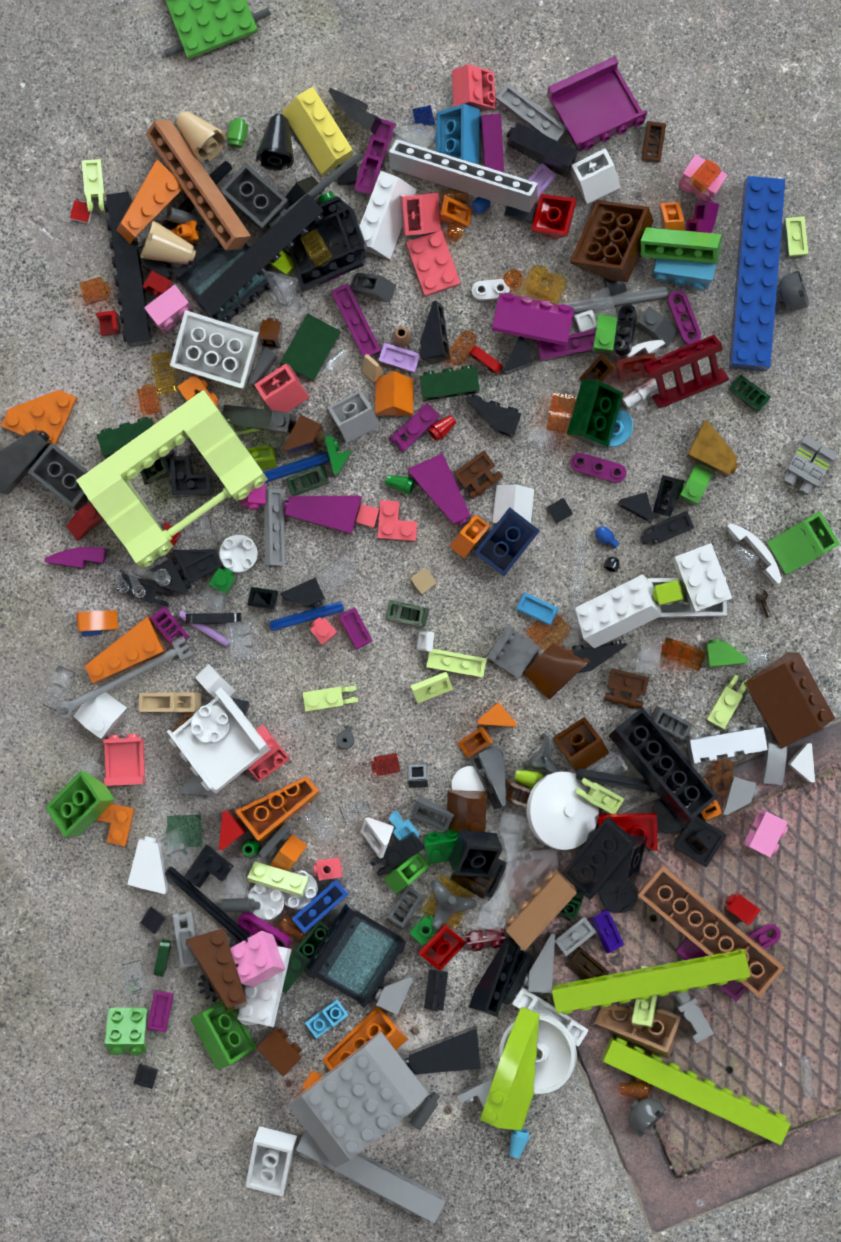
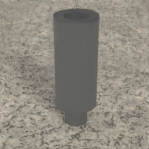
M170 207L167 211V221L181 225L193 220L197 223L195 229L197 227L203 228L205 225V221L200 220L198 215Z
M224 898L221 903L223 912L253 913L254 910H259L261 907L260 902H255L251 898Z
M433 1092L431 1097L427 1096L409 1123L418 1130H421L438 1106L437 1100L440 1095Z

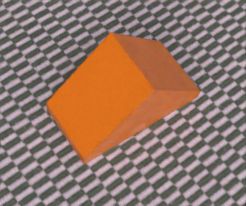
M444 196L440 222L469 227L472 208L448 196Z
M483 726L457 742L465 756L470 758L493 741Z
M292 834L269 866L290 871L307 847V844Z

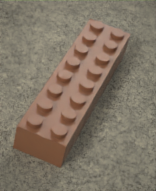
M663 863L638 891L637 895L709 956L745 949L751 977H748L747 980L741 983L759 998L783 971L784 966L780 961Z

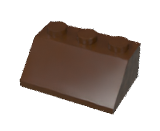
M300 414L283 448L287 458L292 459L316 451L317 447L321 448L325 441L322 425Z

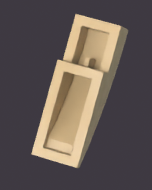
M139 693V712H196L201 708V693Z

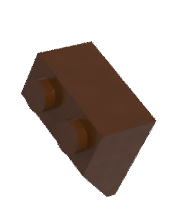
M585 717L553 737L575 772L578 768L587 769L609 754L603 740Z
M448 790L447 811L454 814L448 829L459 833L461 830L486 832V791Z
M275 1026L258 1043L256 1049L284 1077L302 1057V1048L295 1041L292 1043L287 1038L289 1034L282 1027L279 1029Z

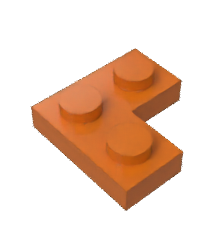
M112 803L96 819L111 823L107 837L108 843L121 846L127 845L135 808Z

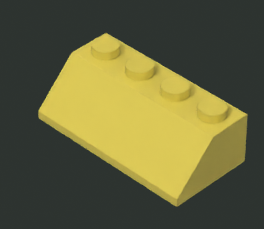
M313 87L296 96L283 110L282 114L288 119L290 127L321 176L353 156L351 146Z

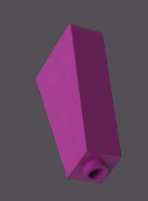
M501 113L481 115L484 167L504 173Z
M443 453L408 468V473L412 479L415 480L418 486L453 526L458 524L459 527L469 522L468 519L471 518L470 512Z
M290 496L289 501L285 500L283 511H285L286 517L352 535L362 496Z

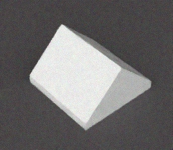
M496 485L493 523L497 524L509 507L531 523L534 489L520 485Z

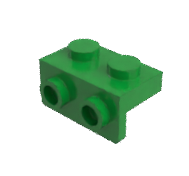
M449 830L424 834L427 863L448 862L459 832Z

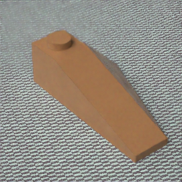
M615 1006L601 1007L595 1025L669 1059L677 1038L682 1019L681 1016L663 1009H657L654 1013L652 1028L632 1024L634 1009Z

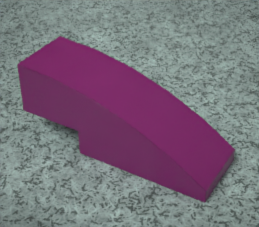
M710 201L695 202L693 219L687 220L686 231L712 233L719 204Z
M102 547L67 549L46 557L44 562L86 569L87 562L106 565L108 549Z

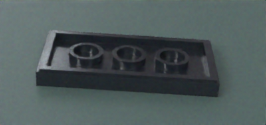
M607 817L562 872V875L591 900L636 846L637 842L611 818Z

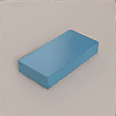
M524 592L516 610L551 626L559 608Z

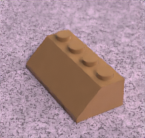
M557 869L553 872L550 871L544 877V883L540 887L536 886L531 892L532 896L519 905V911L507 918L505 921L506 932L524 951L575 896L577 892L574 885Z

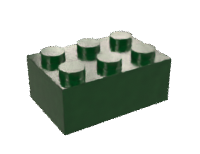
M582 379L567 435L591 446L609 447L624 393L598 380Z

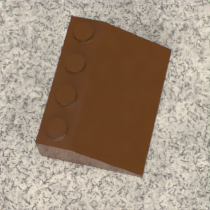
M596 200L570 259V263L608 280L627 283L641 252V239L645 228H651L654 222L649 207Z
M787 652L744 682L745 687L781 749L823 728L835 719L800 653Z

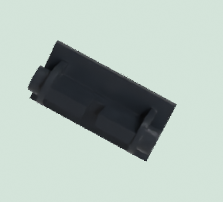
M429 969L424 1008L430 1009V1011H443L448 972Z

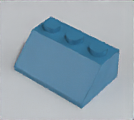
M462 104L437 112L436 152L479 165L480 109Z

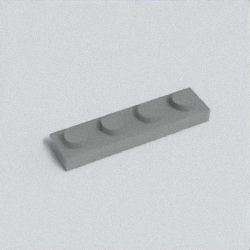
M509 83L496 96V101L537 132L557 141L566 132L565 127Z
M265 489V566H285L284 490Z

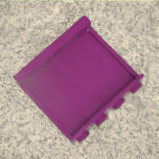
M615 56L548 87L547 98L578 152L589 150L599 142L604 143L616 134L621 135L633 126L638 127L645 122L647 110L642 111L617 69L619 62Z

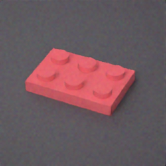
M442 230L406 242L424 297L460 285Z

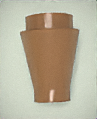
M404 327L397 328L392 335L393 342L401 347L408 345L411 341L410 332ZM399 333H402V334L405 333L404 336H399L398 334H399Z

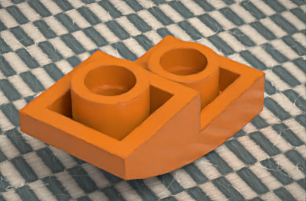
M117 610L76 612L78 632L118 629Z

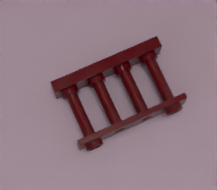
M715 334L643 363L651 379L655 378L658 394L653 395L652 400L659 409L729 381V377L724 370L718 368L716 353L722 351L723 347ZM708 356L711 372L701 376L698 360ZM691 364L694 379L683 383L680 368ZM673 371L676 386L666 390L662 375Z

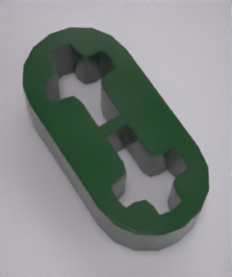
M161 939L154 968V975L164 977L172 943L170 940Z

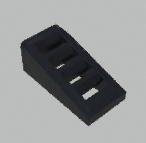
M662 475L653 512L670 517L685 480ZM664 498H669V501H664ZM661 505L667 506V509L661 508Z

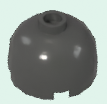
M799 271L784 276L779 283V291L776 293L778 301H783L785 307L790 310H800L809 307L806 288L803 286V279Z
M644 1098L641 1101L637 1099L629 1107L631 1112L628 1116V1122L632 1130L639 1137H642L645 1134L646 1128L650 1130L667 1109L655 1099Z

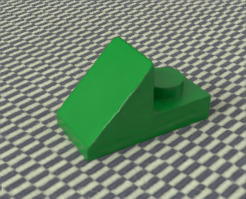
M331 435L325 437L333 473L336 477L339 476L351 456L352 450L337 454L336 452L340 451L338 441L333 440Z

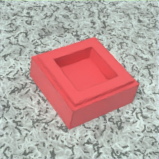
M361 504L356 523L374 528L379 509Z

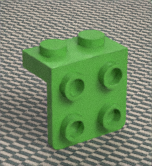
M110 1008L108 1010L105 1046L108 1053L112 1055H121L122 1053L141 1055V1053H147V1043L145 1040L146 1008Z

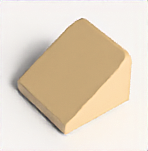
M366 354L362 364V372L375 382L383 374V370L372 357Z
M426 567L410 578L421 594H424L437 583Z

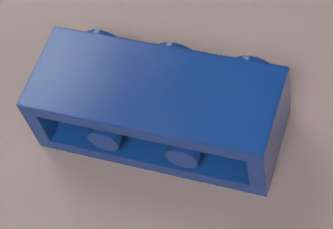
M336 878L303 909L296 913L292 920L305 933L349 895V892Z

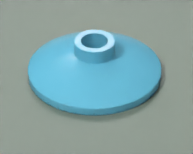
M619 409L609 443L611 447L622 445L632 434L633 420L630 414L624 410Z

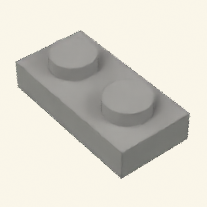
M583 916L555 939V943L567 956L595 934L596 931Z

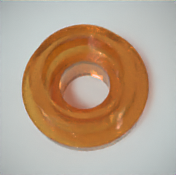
M451 222L450 226H448V236L452 241H457L463 236V228L460 223Z
M511 269L505 273L504 282L507 286L517 288L521 285L523 279L520 271Z

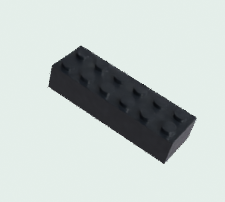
M643 707L609 735V738L683 825H686L718 798V795Z

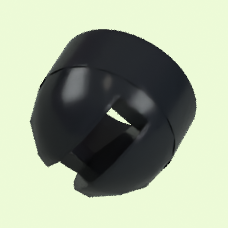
M611 556L606 559L603 567L608 571L618 572L620 567L619 559Z

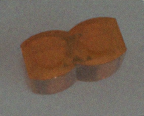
M553 392L546 431L567 435L576 403V396Z

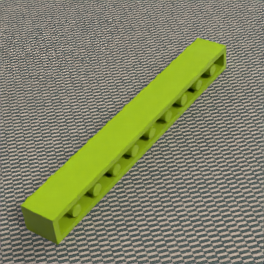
M745 949L557 984L552 986V995L556 1012L570 1014L573 1010L577 1009L587 1011L592 1009L593 1006L608 1007L614 1002L624 1004L630 1002L631 999L645 1000L652 995L666 996L669 992L673 991L683 993L688 991L689 988L694 987L696 989H704L710 984L725 985L728 983L727 981L732 980L742 982L751 976Z
M620 1037L616 1039L610 1038L601 1058L603 1062L782 1145L791 1125L786 1120L787 1116L777 1111L776 1114L769 1112L770 1108L760 1103L756 1106L751 1103L752 1100L748 1097L741 1095L739 1098L733 1095L734 1091L723 1086L720 1089L715 1086L716 1083L712 1080L705 1078L703 1081L697 1078L698 1074L690 1070L686 1073L680 1070L681 1066L671 1061L667 1064L662 1061V1057L654 1053L650 1056L644 1053L645 1049L634 1045L633 1048L627 1045L628 1041Z

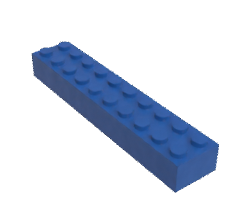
M747 176L744 181L729 368L767 371L771 367L786 179Z

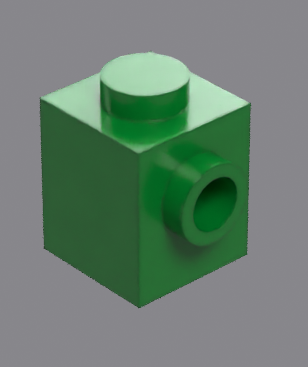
M226 567L224 570L218 568L209 585L228 595L237 579L233 577L235 573Z
M425 914L409 931L422 946L439 931L432 926L434 919L432 915L428 917Z

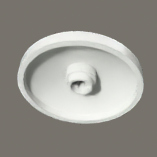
M554 772L544 776L535 784L528 798L527 819L529 826L541 843L553 849L568 850L582 845L587 841L588 834L595 830L598 821V806L590 803L575 792L579 788L589 793L591 787L584 785L581 782L582 780H577L574 773Z
M540 1014L536 1047L537 1058L535 1061V1094L553 1092L564 1085L573 1074L577 1060L575 1042L568 1029L558 1020ZM515 1022L503 1034L499 1048L500 1059Z

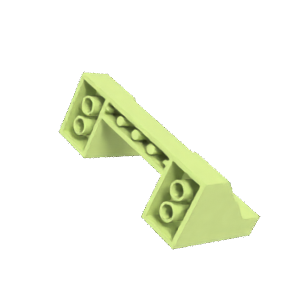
M203 390L76 481L89 501L124 544L136 564L143 569L152 565L155 559L166 555L174 547L170 542L171 536H174L227 497H233L236 502L242 500L252 490L263 486L268 479L220 410ZM189 437L225 487L221 493L171 527L168 531L166 529L163 531L129 480L134 479L143 469L151 467L156 460L166 456L170 450L183 444Z

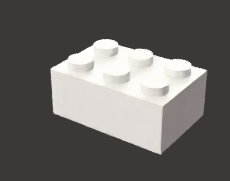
M712 544L705 545L672 559L692 613L732 598Z

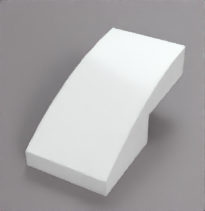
M654 340L633 346L631 352L625 355L624 358L628 361L642 351L648 357L661 349L665 342L663 340Z

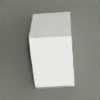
M210 664L195 677L214 698L218 696L215 692L220 688H223L229 696L236 691Z
M812 743L803 744L787 763L790 768L807 782H815Z
M367 817L360 832L378 857L383 858L394 826Z

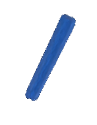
M323 452L265 471L263 473L268 479L265 483L328 463L330 461L328 453Z
M336 602L270 621V628L272 631L315 620L319 617H326L343 612L344 607L342 602Z

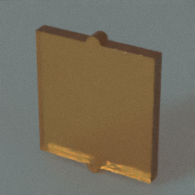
M556 614L551 626L537 620L528 629L527 633L536 640V644H540L547 649L553 642L558 644L572 627L562 619V616Z

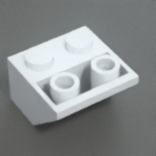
M606 148L571 165L570 173L586 205L621 188L615 166Z

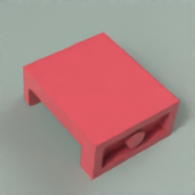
M127 734V738L119 739V735H107L108 739H103L106 771L104 784L106 786L146 784L144 737L138 738V734Z

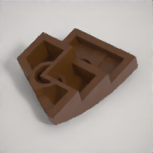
M553 642L523 674L550 700L590 660L573 655V651L564 649L561 645Z

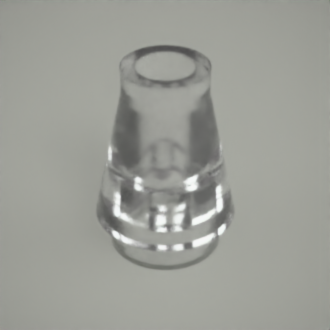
M341 348L324 361L322 365L323 370L332 377L335 374L338 375L349 354Z
M738 543L731 550V553L735 555L745 568L752 569L760 559L757 552Z

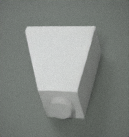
M145 836L144 839L141 838L138 841L127 885L166 894L168 893V883L165 875L161 843L156 842V838Z

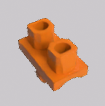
M191 220L170 230L190 244H195L199 240V232L195 230L196 221Z

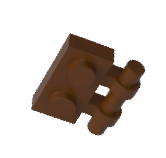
M482 451L453 473L464 489L472 485L474 489L468 493L472 499L478 495H483L486 489L492 485L495 486L498 484V480L503 478L500 471L494 475L491 473L490 470L496 465L485 451ZM485 474L487 480L479 485L476 480Z
M612 668L607 687L614 689V693H605L604 700L614 705H626L630 709H641L643 702L636 699L637 695H646L649 677ZM620 692H629L631 696L630 698L621 697Z

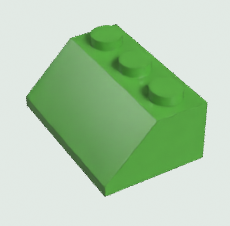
M81 770L45 808L65 838L80 836L115 799L105 784L84 770Z
M220 1001L190 1018L217 1070L230 1066L257 1047L247 1027L237 1019L239 1012L235 1010L226 1013Z

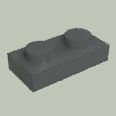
M285 823L262 848L259 854L263 858L267 855L271 857L278 849L276 845L280 841L284 843L291 835L288 832L291 828Z

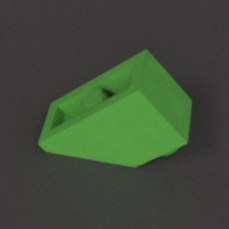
M598 314L592 352L611 355L615 340L617 317Z
M695 464L682 488L679 499L696 506L713 472Z
M721 639L709 640V644L704 645L707 667L748 663V659L729 643L721 642Z
M417 853L394 869L384 880L394 893L397 894L413 882L430 865L420 853Z

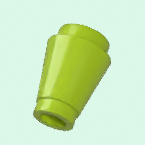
M517 770L514 781L533 789L535 784L544 777V774H541L540 771Z

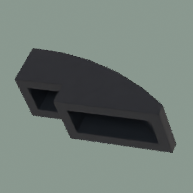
M329 89L332 98L347 116L365 129L376 134L382 120L366 112L367 104L335 89Z

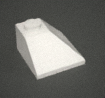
M105 692L82 704L74 717L100 739H105L127 707Z

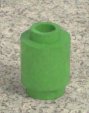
M234 118V120L230 121L227 134L229 146L242 148L243 144H245L248 124L245 123L244 119Z

